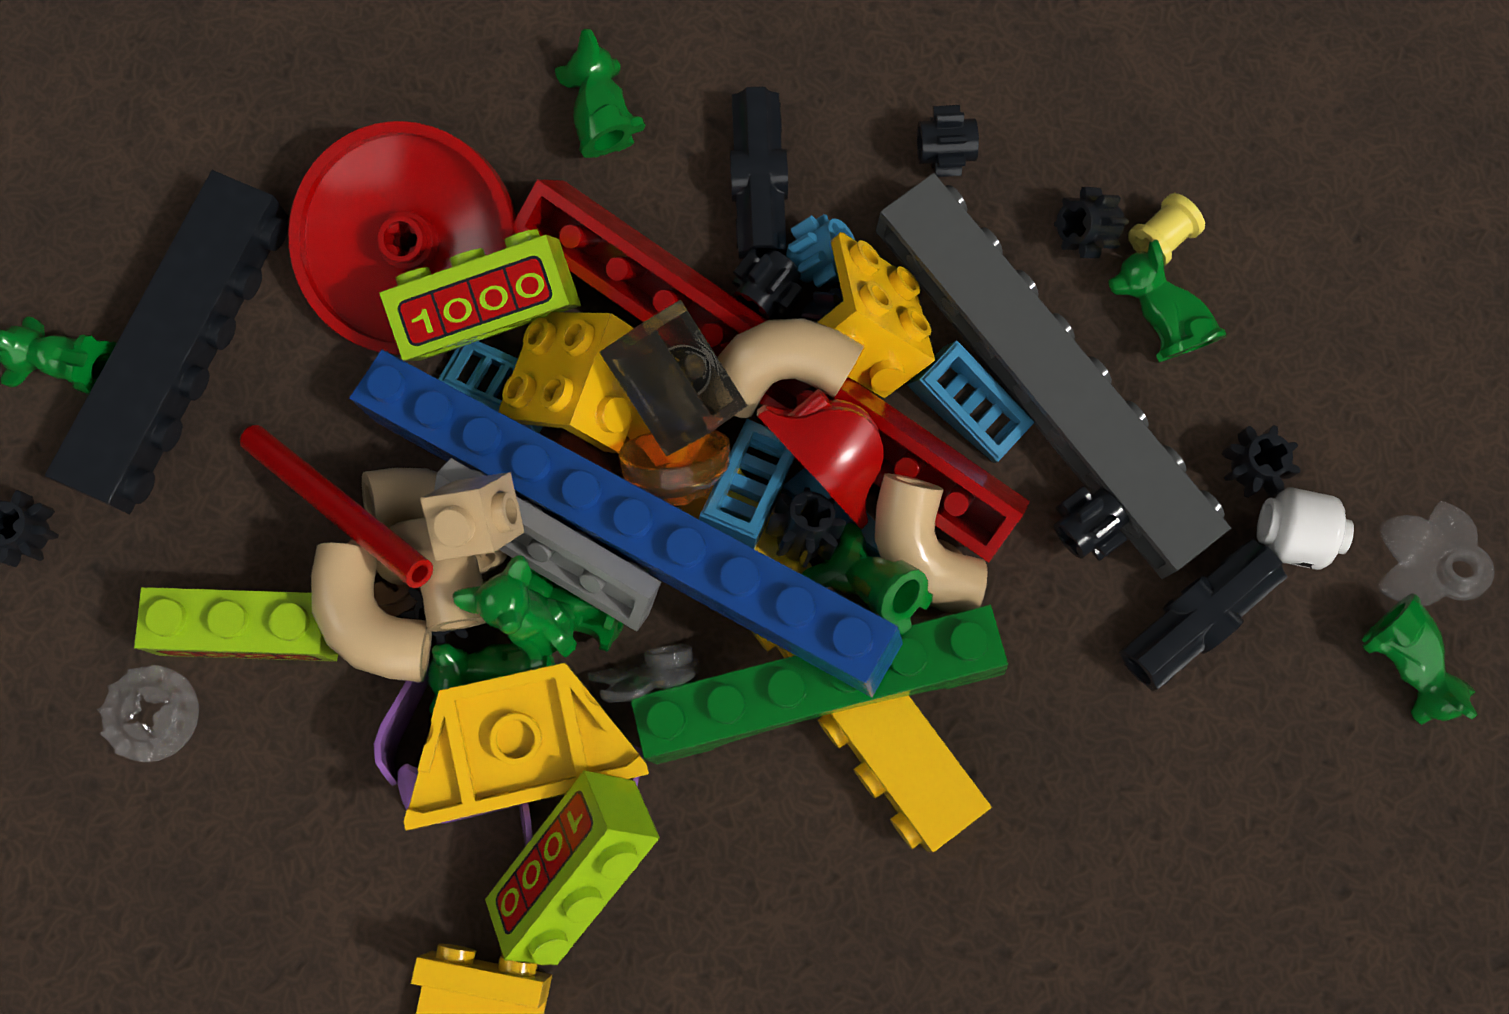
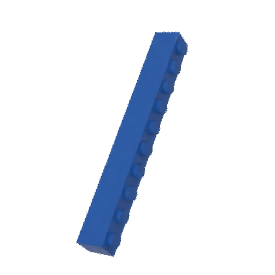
M384 350L380 351L350 396V399L375 422L446 462L452 458L467 468L480 471L486 476L511 472L515 493L518 498L533 502L545 514L574 531H581L587 534L596 544L625 561L638 564L653 577L871 698L903 644L897 625Z

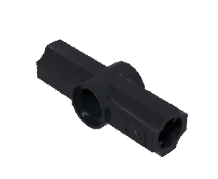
M746 87L743 91L732 94L734 150L730 151L732 202H736L737 209L736 238L739 259H744L748 252H752L759 259L768 250L778 251L785 256L787 252L784 200L788 199L787 151L782 149L781 102H779V93L772 92L766 87Z
M1254 539L1240 546L1207 577L1202 575L1181 591L1183 595L1178 599L1169 601L1162 608L1165 613L1119 651L1124 665L1139 682H1142L1151 691L1158 690L1161 686L1167 684L1177 672L1184 669L1200 652L1201 654L1209 652L1243 624L1242 616L1287 578L1282 567V561L1269 547L1259 544Z

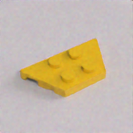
M566 662L442 689L438 692L431 718L430 731L427 742L423 747L417 770V779L409 808L406 810L404 818L405 831L566 794L584 770L631 779L648 775V767L644 759Z

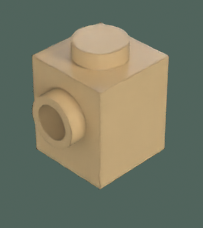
M511 472L456 480L420 498L436 561L493 553L524 533Z

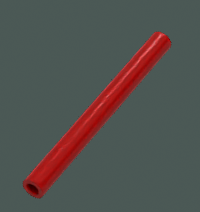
M252 425L244 430L240 437V445L245 451L411 588L421 587L428 582L433 573V564L265 428L260 425Z

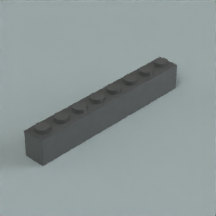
M933 173L880 212L876 233L903 266L911 272L918 284L1015 402L1035 422L1034 425L1089 492L1094 494L1099 489H1105L1119 501L1129 519V522L1121 528V531L1161 579L1178 571L1231 529L1223 518L1225 515L1224 510L1217 499L1209 492L1198 489L1185 473L1186 465L1181 456L1170 446H1162L1148 429L1149 423L1143 411L1134 402L1125 401L1111 385L1112 379L1107 368L1097 358L1093 356L1088 357L1074 341L1075 334L1067 320L1060 314H1052L1038 298V289L1030 276L1022 270L1016 271L1002 255L1003 249L997 237L988 228H980L967 213V205L963 197L953 186H945Z

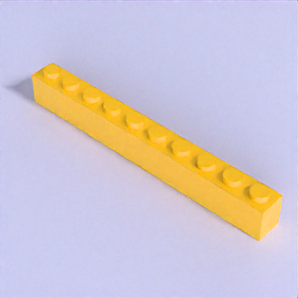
M655 357L621 454L629 464L637 459L640 460L651 475L650 478L644 481V484L652 495L699 519V515L729 454L658 358ZM739 468L737 473L745 476ZM729 490L727 495L756 508L758 507L759 502ZM767 522L755 550L800 574L812 567L810 562H808L807 567H802L800 562L793 561L785 555L778 557L776 555L779 548L777 536L766 534ZM752 632L767 652L776 646L784 658L795 656ZM909 695L835 712L818 719L820 726L838 749L848 744L861 764L854 768V772L868 792L875 799L884 793L898 812L890 821L911 849L921 844L925 851L935 852L992 808Z

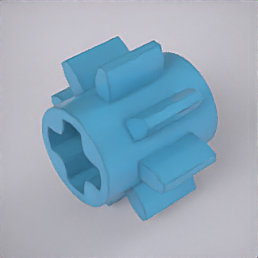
M825 214L817 219L811 215L791 228L796 240L788 245L786 256L798 267V271L801 273L800 280L809 283L814 281L815 286L818 288L826 283L832 286L839 282L831 240L840 232L845 233L854 240L855 238L847 225L841 220L831 219L829 221Z

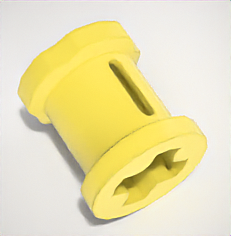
M1173 193L1169 194L1162 201L1161 210L1148 222L1136 224L1128 232V239L1137 252H1148L1149 242L1157 239L1162 248L1163 264L1165 266L1172 259V252L1187 238H1196L1203 232L1205 221L1202 213L1193 202L1183 195Z

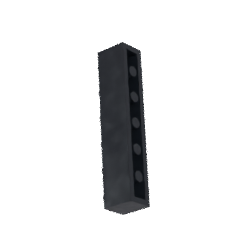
M211 170L45 474L46 477L129 515L136 504H141L148 498L155 484V474L153 471L163 452H169L177 444L183 428L180 420L190 401L199 399L207 388L210 376L208 368L218 350L225 349L233 339L236 330L235 317L244 300L252 299L259 290L262 281L261 268L270 251L278 250L285 241L288 232L287 219L289 216L273 195Z

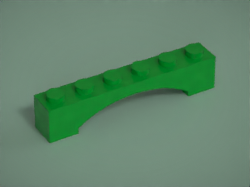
M987 605L912 625V628L901 634L903 644L872 698L796 655L631 698L643 757L654 764H660L711 751L716 747L749 736L835 712L945 688L947 690L1004 675L1008 667V661L992 606Z

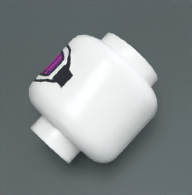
M1293 487L1286 488L1275 499L1269 497L1265 501L1257 524L1258 542L1265 544V547H1269L1282 563L1316 570L1330 565L1337 554H1345L1351 546L1354 534V524L1352 520L1346 519L1345 508L1339 498Z

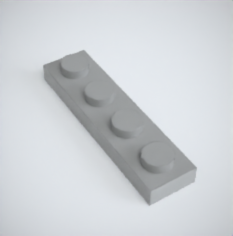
M450 458L437 472L434 491L456 480L486 475L480 471L471 470ZM516 496L524 533L499 550L512 558L517 555L524 556L532 570L637 632L649 616L661 581L650 576L638 564L625 561L596 544L587 534L581 531H574L545 514L533 502L522 500Z

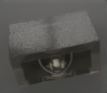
M681 300L641 323L599 352L666 456L711 433L748 406Z

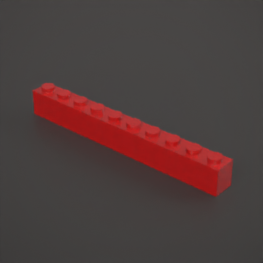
M537 179L513 222L516 234L538 229L540 236L548 235L558 238L569 270L675 345L682 342L694 343L711 352L715 360L736 335L768 321L564 180ZM849 377L846 378L834 398L826 395L830 400H844L860 406L870 414L876 423L883 444L884 458L881 470L873 483L881 487L884 474L890 473L919 479L943 488L935 526L989 563L1024 515L1030 501ZM781 379L770 386L762 397L760 404L795 409L817 389L796 379Z

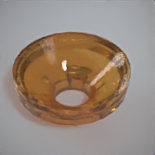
M703 427L667 428L640 435L624 444L619 450V464L626 481L673 506L686 505L694 499L706 497L710 492V488L723 476L730 465L729 438L717 430Z

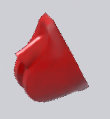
M817 389L795 409L778 408L770 405H763L757 409V416L820 482L830 496L862 530L868 523L866 513L868 491L881 470L884 458L880 434L870 414L852 402L838 399L830 400L820 389Z

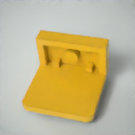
M840 232L831 240V246L844 301L817 323L836 329L864 345L848 377L879 396L886 398L935 361L929 338L931 327L923 315L918 297L920 286L910 271L902 266L896 268L882 259L869 243L863 240L857 242L845 233Z
M550 312L545 318L535 319L526 329L523 337V347L512 375L503 388V399L498 412L520 424L563 428L604 452L620 454L660 345L612 313Z
M438 944L437 952L430 951L416 958L411 984L422 986L416 1014L545 1013L552 974L536 971V963L504 960L503 956H500L499 964L474 959L476 950L451 944Z

